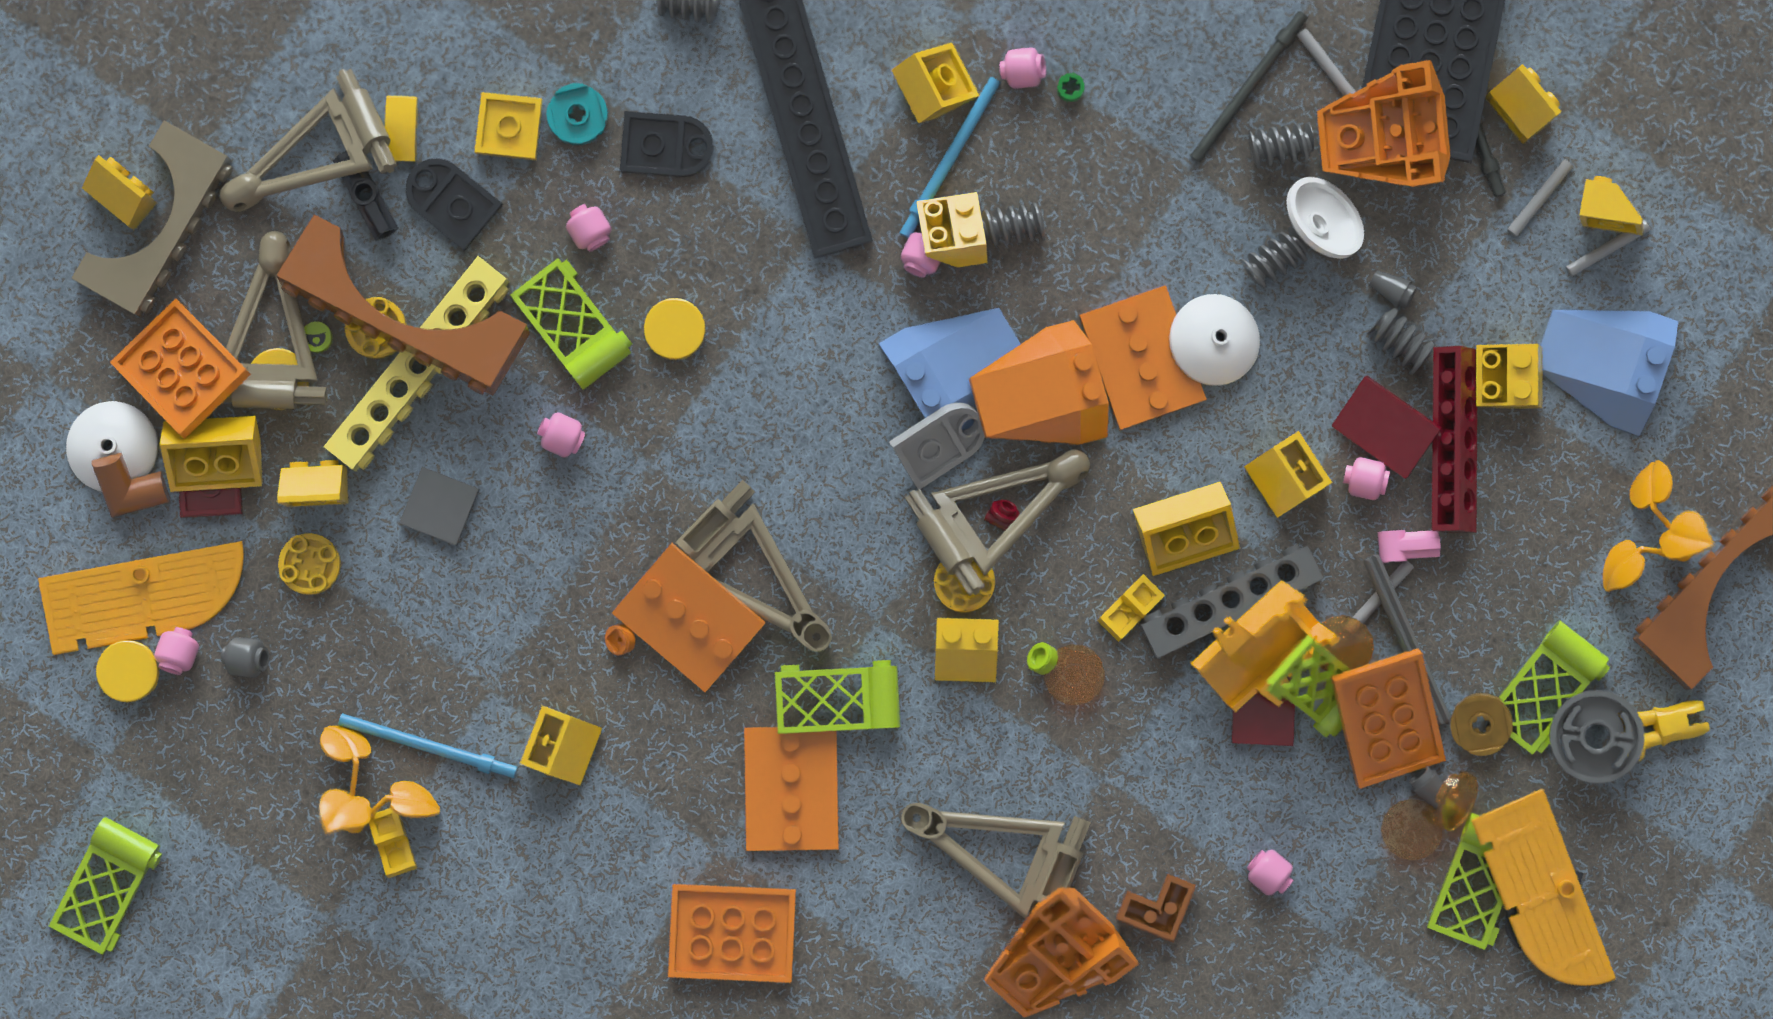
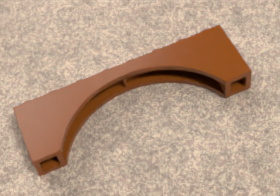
M314 214L276 275L282 286L281 289L292 297L297 298L300 295L308 299V304L319 311L327 309L335 313L334 317L346 325H350L352 322L360 326V330L373 339H377L379 336L387 340V345L400 353L406 350L414 354V359L427 367H430L431 364L441 369L440 372L451 380L462 379L468 383L467 386L474 392L481 395L486 392L494 396L530 335L527 324L502 311L479 323L449 330L416 328L389 318L369 304L353 285L345 263V237L341 228Z
M1773 485L1761 496L1764 502L1757 509L1751 507L1740 518L1743 524L1736 531L1730 529L1719 540L1722 546L1715 553L1710 550L1698 562L1701 568L1694 575L1689 572L1679 581L1677 586L1680 590L1673 597L1668 594L1657 604L1656 608L1659 610L1652 619L1647 616L1635 628L1638 633L1634 636L1633 640L1685 690L1693 689L1713 668L1706 643V617L1713 591L1719 579L1734 559L1754 543L1773 535Z

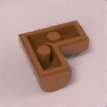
M122 452L92 460V467L112 518L170 502L171 497L161 471L131 479Z
M1167 874L1156 902L1126 891L1117 912L1116 920L1174 943L1196 885Z

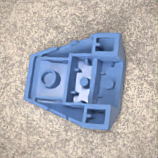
M999 308L907 327L879 343V346L893 369L898 373L924 418L943 406L952 403H965L977 411L968 379L1020 345L1019 340ZM974 419L965 421L962 425V430L969 429L973 425Z
M1552 310L1540 345L1543 347V376L1570 394L1581 405L1600 417L1607 425L1640 436L1656 404L1675 348L1678 321L1650 311Z

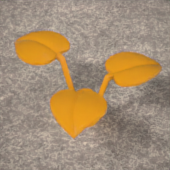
M1659 460L1651 462L1637 475L1630 488V500L1638 509H1646L1650 506L1653 513L1668 528V531H1665L1660 536V549L1644 546L1637 548L1633 541L1625 540L1610 550L1603 568V587L1608 593L1612 590L1627 588L1641 577L1645 568V559L1641 555L1642 553L1659 554L1662 557L1666 556L1672 560L1685 562L1692 556L1714 546L1705 522L1699 514L1687 511L1678 515L1670 523L1657 508V503L1665 502L1670 497L1673 486L1672 475L1668 467Z
M328 726L324 728L320 737V745L324 753L336 761L348 762L352 760L353 763L349 794L343 790L334 789L327 791L322 796L320 816L326 834L339 830L360 833L370 818H374L376 812L387 802H390V808L393 812L404 817L425 818L440 814V807L433 796L424 787L411 781L394 783L390 788L391 795H385L371 808L366 798L355 796L359 769L358 759H365L370 756V743L360 732L347 727Z

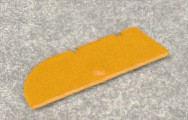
M233 542L38 578L52 654L58 655L79 651L78 639L85 638L87 648L91 649L112 645L119 641L148 638L147 627L155 625L157 636H161L165 631L174 632L175 627L191 630L206 623L226 606L238 586L243 569V542Z
M1544 790L1535 791L1472 819L1471 822L1480 845L1491 841L1493 849L1484 852L1485 858L1505 910L1516 906L1518 914L1509 917L1520 947L1534 966L1547 976L1570 985L1593 986L1615 980V974Z

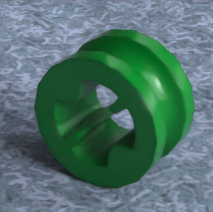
M1075 73L1063 75L1057 85L1059 96L1067 102L1079 100L1085 90L1083 79ZM1069 80L1076 81L1075 86L1079 85L1080 90L1074 91L1073 95L1066 94L1067 89L1063 90L1062 85L1068 84Z

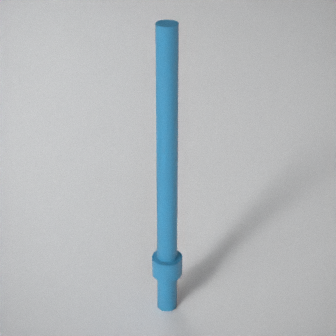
M989 78L919 200L913 202L909 209L911 214L899 232L902 236L909 238L914 233L920 222L916 201L929 200L935 197L1001 82L997 79Z
M343 713L339 719L338 725L475 766L478 767L480 772L487 774L494 772L511 778H515L517 773V766L497 761L495 756L485 753L482 756Z

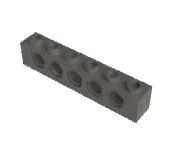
M1298 544L1281 551L1284 556L1281 559L1273 562L1271 557H1268L1254 564L1256 570L1247 575L1241 570L1227 577L1228 584L1217 588L1214 583L1200 590L1201 597L1191 602L1188 597L1172 603L1173 610L1162 615L1161 611L1158 610L1143 617L1146 623L1141 625L1140 628L1155 659L1212 633L1216 627L1220 629L1228 625L1224 622L1228 616L1237 621L1281 581L1277 575V570L1281 565H1287L1292 569L1293 577L1289 582L1285 583L1296 591L1324 579L1309 547L1306 546L1300 549ZM1253 578H1259L1265 583L1266 588L1262 595H1255L1251 592L1250 582ZM1231 591L1237 595L1238 603L1235 608L1230 609L1223 605L1222 596L1225 592ZM1202 604L1209 608L1210 618L1206 622L1196 619L1194 610L1197 605ZM1170 618H1178L1182 622L1183 629L1179 635H1172L1168 632L1166 624Z

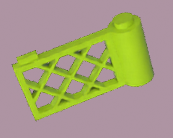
M557 258L510 294V296L584 390L630 355L631 351L628 348L633 344L622 330L618 333L614 331L574 279L579 274L566 259L562 263ZM558 268L565 276L563 289L546 287L548 275ZM542 281V286H535ZM568 283H570L575 290H568ZM529 290L541 291L539 307L526 306L519 297ZM546 292L562 294L560 310L543 308ZM567 294L578 295L582 298L581 312L565 311ZM587 306L593 312V314L586 313ZM530 311L538 312L537 320ZM543 313L559 315L557 331L543 329L541 326ZM564 315L580 317L578 333L562 332ZM585 318L598 319L604 327L595 335L583 334ZM549 335L556 336L555 343L549 337ZM561 336L577 338L576 349L565 357L559 349ZM582 339H588L581 345Z
M1561 620L1551 628L1539 647L1499 696L1505 705L1513 704L1515 722H1513V726H1516L1517 734L1512 731L1510 737L1532 755L1536 750L1542 754L1550 744L1548 735L1554 718L1541 719L1539 701L1557 699V707L1559 709L1562 706L1561 698L1570 699L1582 693L1594 679L1600 681L1610 669V666L1607 665L1609 658ZM1543 653L1552 660L1553 674L1536 676L1535 662ZM1557 665L1566 672L1558 673ZM1531 668L1532 676L1524 677ZM1571 675L1580 682L1573 693L1560 695L1558 677ZM1554 677L1556 695L1539 697L1536 679ZM1532 680L1534 698L1517 700L1515 687L1520 681ZM1512 692L1513 700L1505 701ZM1535 702L1537 719L1519 721L1517 704ZM1543 722H1549L1548 725H1547V726L1544 728V730H1543V729H1542V723H1543ZM1537 723L1539 736L1530 745L1521 738L1520 725Z
M1307 635L1266 681L1270 684L1266 690L1278 700L1283 696L1315 720L1316 722L1312 726L1324 737L1327 738L1329 734L1336 737L1343 728L1331 676L1351 669ZM1313 647L1312 658L1303 661V657ZM1329 662L1328 671L1319 673L1320 665ZM1311 668L1310 676L1301 678V671ZM1292 673L1291 682L1280 685L1281 681L1288 674ZM1326 680L1325 689L1316 691L1317 683ZM1308 686L1307 694L1298 696L1299 688ZM1323 698L1321 705L1313 711L1314 701Z
M891 660L873 661V667L799 671V665L780 666L781 672H775L778 734L901 727L897 666H891ZM861 674V688L852 696L840 683L847 675ZM832 675H843L838 681L831 677ZM817 676H825L834 684L823 698L809 686ZM800 677L812 678L807 683H805ZM781 678H795L803 685V688L793 699H790L782 691ZM837 687L850 698L848 703L839 712L825 701ZM806 689L820 700L808 714L795 703L797 698ZM861 692L862 704L856 699ZM782 696L789 702L784 709ZM852 702L863 710V723L851 724L842 716L843 712ZM822 703L836 715L828 725H819L811 717ZM793 705L805 718L797 727H784L783 714ZM838 718L845 723L833 725ZM807 720H809V721H810L811 723H813L815 726H802V725H803Z
M1470 813L1463 827L1459 844L1431 913L1427 928L1485 950L1487 944L1494 945L1500 930L1494 926L1503 902L1500 894L1498 895L1496 891V884L1492 882L1487 871L1488 863L1484 864L1482 857H1485L1484 852L1493 849L1491 841L1480 845L1471 822L1472 819L1479 817V815ZM1464 850L1476 854L1481 865L1464 872L1460 864ZM1458 867L1461 874L1454 877ZM1483 870L1489 886L1473 892L1467 876ZM1463 878L1470 894L1453 901L1448 891L1450 885ZM1492 890L1496 898L1493 908L1482 912L1476 896ZM1447 896L1450 903L1443 905ZM1472 898L1478 914L1462 921L1455 905ZM1452 907L1459 923L1448 928L1436 924L1440 912ZM1491 914L1487 923L1484 916ZM1481 918L1485 927L1481 941L1469 937L1464 925ZM1461 927L1464 934H1461L1453 930Z
M104 817L94 831L90 845L49 927L102 955L105 954L106 950L112 952L121 936L116 931L149 868L154 870L162 858L163 854L159 852L160 845ZM94 854L105 860L107 872L93 876L89 863ZM112 863L119 866V868L113 869ZM126 870L136 875L131 887L120 890L115 872ZM86 871L88 878L81 879L84 872ZM109 875L115 892L99 896L94 879ZM89 881L94 898L79 903L75 890L78 884ZM128 892L123 900L121 893ZM116 895L120 908L117 914L106 917L101 900ZM71 898H72V901H73V904H74V905L68 906V904H69V902H70V900H71ZM95 902L101 919L85 923L80 906ZM75 908L80 926L70 929L60 924L59 921L64 912ZM114 919L109 927L108 920ZM99 923L103 924L106 936L101 945L90 939L87 927ZM82 929L83 935L77 933L76 930Z

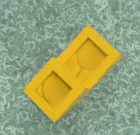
M387 96L385 129L391 140L388 147L395 161H415L418 97Z
M1143 574L1097 621L1119 642L1165 595Z
M391 808L377 812L374 818H370L369 826L374 843L378 847L386 876L391 878L417 869L401 816L393 812Z

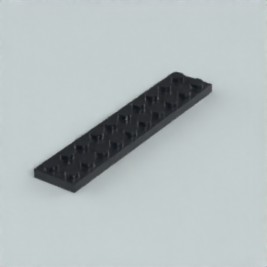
M739 0L814 259L872 243V235L803 0Z

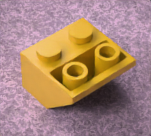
M1523 64L1485 96L1522 144L1561 113V110L1558 108L1560 103L1557 98L1549 91L1546 93L1539 84L1541 80L1537 73L1530 67L1527 69Z
M98 155L90 168L82 189L128 227L135 230L157 204L151 198L154 191L135 176L129 180L127 177L131 173L112 157H109L106 161Z
M977 192L916 201L926 257L957 268L988 263L986 239Z
M1539 344L1476 345V406L1508 409L1542 408L1543 347Z
M1299 431L1244 466L1276 518L1332 483Z
M542 706L520 764L581 786L603 728L552 708Z

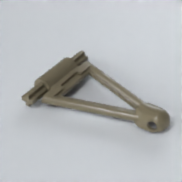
M351 68L347 71L344 69L340 70V75L336 76L344 93L342 101L335 88H333L247 173L241 174L224 184L220 190L221 203L228 210L234 212L245 211L257 204L264 196L372 170V165L367 157L368 153H372L381 174L394 171V167L397 164L388 147L391 141L368 91L360 87ZM329 113L350 160L262 181L261 179ZM237 203H244L239 207H234Z
M278 231L266 233L260 241L259 264L226 349L238 360L268 280L272 277L276 278L298 365L241 363L251 375L223 401L224 403H232L234 408L296 409L297 404L326 405L328 399L327 387L297 385V382H318L297 298L288 295L281 289L282 286L276 276L291 253L289 240L283 233Z
M1070 450L1052 462L933 492L930 494L939 507L936 510L932 508L920 489L917 491L914 489L909 492L910 495L905 497V500L919 519L917 527L948 574L956 575L969 596L972 594L976 595L984 588V584L970 565L971 562L975 561L985 576L1063 489L1072 487L1087 476L1090 470V461L1084 452ZM1047 479L1049 482L988 550H986L955 503Z
M742 480L722 501L717 498L675 543L680 550L708 573L751 529L796 614L791 617L719 580L717 581L760 618L793 634L807 649L816 652L822 651L831 642V631L813 613L754 503L739 518L735 515L756 493ZM819 633L821 636L820 640L815 641L813 634Z
M922 803L907 805L901 816L902 824L908 831L931 840L1024 919L1028 915L1033 900L1040 903L1060 887H1071L1084 855L1083 852H1080V849L1091 822L1074 816L1064 842L1061 844L1057 842L1065 823L1061 821L945 812ZM919 814L921 816L920 821L915 822L913 815ZM946 827L1043 835L1020 893L1015 892L944 833Z

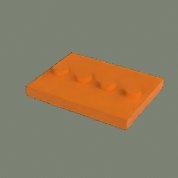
M1166 285L1079 315L1086 337L1093 346L1103 385L1119 430L1207 400L1201 383L1188 377L1178 367L1172 356L1169 336L1176 312Z
M176 298L110 362L184 439L251 375Z
M673 543L668 546L612 612L615 617L704 692L711 687L765 624L763 619Z
M1418 648L1331 676L1355 784L1359 789L1446 761L1422 652Z
M777 727L744 728L746 851L839 849L837 731L778 734Z
M672 884L668 977L792 983L796 889Z

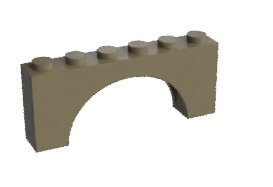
M165 120L149 145L167 164L174 184L173 207L165 227L152 243L129 256L103 258L86 252L71 278L140 318L143 313L148 314L156 300L153 295L159 286L161 288L164 287L171 275L169 271L170 266L174 260L179 261L186 250L184 242L188 235L196 233L202 222V219L199 218L205 207L209 209L217 197L215 189L220 181L225 182L232 171V166H230L232 160L227 155Z

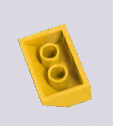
M256 416L205 419L185 439L167 421L163 422L160 448L170 492L262 486L261 440Z
M1221 482L1133 509L1137 529L1153 576L1240 549L1232 507Z

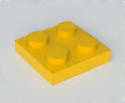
M481 92L475 153L536 160L543 104L542 98Z

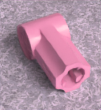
M1405 530L1378 532L1379 556L1383 563L1392 561L1404 562L1407 559L1440 557V537L1436 531L1405 533Z

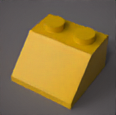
M953 43L914 53L891 70L918 123L938 118L979 97V93Z
M1594 176L1593 180L1586 179L1579 214L1582 226L1643 236L1644 226L1642 217L1616 183H1612V179L1608 177Z
M338 460L320 461V466L308 467V462H290V468H281L277 495L278 503L286 507L348 504L347 467L339 465Z
M937 618L935 680L996 682L999 620Z

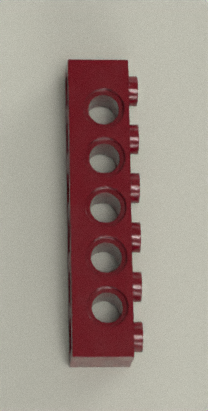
M1465 346L1433 347V422L1442 429L1433 441L1432 531L1443 533H1477L1478 406H1476V349Z

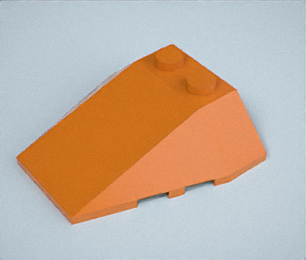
M1427 60L1400 65L1386 76L1378 80L1374 79L1367 83L1366 87L1353 94L1349 93L1317 111L1322 171L1410 187L1444 182L1451 155L1445 96L1432 61Z
M1074 320L1044 328L968 379L985 438L1081 445L1108 437L1109 402L1093 346Z
M1060 887L1035 906L987 973L984 980L1025 1018L1060 1004L1061 999L1077 993L1079 997L1086 994L1087 989L1102 983L1107 986L1116 982L1138 965V961L1114 925L1075 888Z

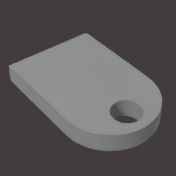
M952 403L938 409L889 441L916 488L921 489L972 456L982 445L985 436L979 413L975 408L965 403ZM974 419V423L969 429L962 430V425L965 421Z

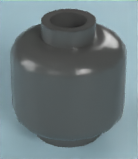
M234 637L221 652V662L225 664L227 672L232 676L255 678L265 671L269 664V650L261 640L256 638Z

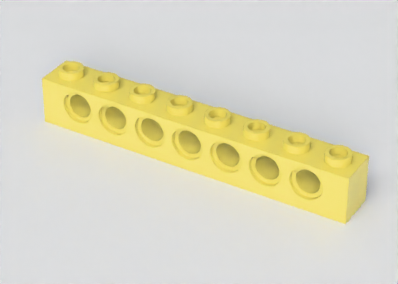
M477 256L420 328L429 330L457 329L487 319L490 315V312L487 310L494 301L499 303L508 293L509 288L506 286L509 284V281L482 258ZM476 287L483 288L485 290L484 298L479 302L470 301V292ZM456 311H463L466 315L464 323L460 326H453L450 322L451 315ZM406 350L403 353H399L324 447L352 470L357 471L359 468L364 470L373 460L374 455L372 452L378 444L383 446L392 437L394 431L391 428L398 420L403 422L412 412L413 407L410 406L417 396L422 398L432 387V383L429 381L436 373L442 374L439 367L431 364L423 373L416 374L412 370L415 355ZM399 382H405L408 386L406 395L400 398L393 395V387ZM379 406H386L388 408L387 418L384 421H376L374 419L375 409ZM359 430H367L369 440L364 445H357L354 440L355 434Z

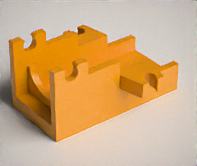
M1282 580L1236 622L1228 616L1224 622L1230 625V627L1224 633L1216 627L1213 630L1216 640L1191 662L1198 673L1234 712L1238 711L1257 692L1278 707L1283 703V701L1278 700L1266 690L1270 686L1266 681L1307 635L1323 647L1327 644L1333 646L1340 640L1335 633L1319 623L1306 608L1304 603L1307 599ZM1313 647L1303 657V661L1312 658ZM1285 677V678L1281 681L1280 685H1281V684H1284V683H1288V682H1289L1288 678Z

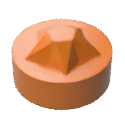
M620 623L607 629L605 643L612 654L620 656L634 649L636 642L634 632L625 624Z

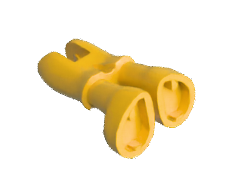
M1690 700L1664 708L1653 707L1650 711L1637 712L1643 727L1653 725L1654 731L1644 733V747L1638 762L1644 759L1645 750L1657 745L1664 747L1673 741L1696 738L1709 732L1708 722L1689 725L1687 714L1692 715L1705 710L1703 701ZM1621 711V712L1618 713V716L1620 717V719H1621V721H1622V724H1623V728H1624V731L1621 732V733H1625V726H1624L1623 720H1622V718H1621V716H1620V714L1622 713V711Z

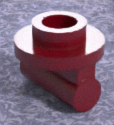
M996 500L992 503L984 521L1005 531L1020 515V512L1013 502L1009 500Z

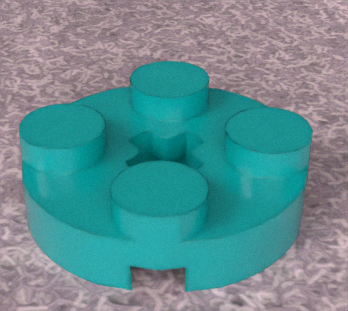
M572 83L558 89L548 104L546 112L547 121L552 132L562 142L572 145H584L596 140L604 132L608 121V109L602 95L582 83ZM579 106L581 111L586 110V115L582 117L580 122L569 118V114L573 113V108Z

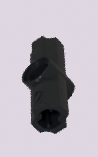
M344 151L332 161L333 163L350 160L347 151ZM369 171L341 177L375 241L393 235L399 227ZM371 188L373 190L371 198L366 201H360V192L363 189Z

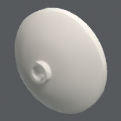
M1305 177L1298 180L1289 189L1287 195L1289 219L1299 237L1309 247L1320 254L1338 259L1350 257L1360 249L1364 240V228L1361 217L1351 200L1339 188L1320 178Z
M1213 294L1195 298L1181 308L1172 322L1169 342L1176 364L1188 377L1205 385L1220 386L1238 380L1251 369L1259 353L1260 335L1253 316L1241 303L1227 296ZM1217 331L1223 333L1224 341L1216 339L1215 334Z
M112 401L96 404L78 416L68 433L66 453L69 465L77 478L92 489L101 491L91 464L92 460L122 452L131 479L150 474L156 463L158 438L155 428L143 412L129 404ZM107 440H111L113 443V447L109 451H105L103 448V444Z

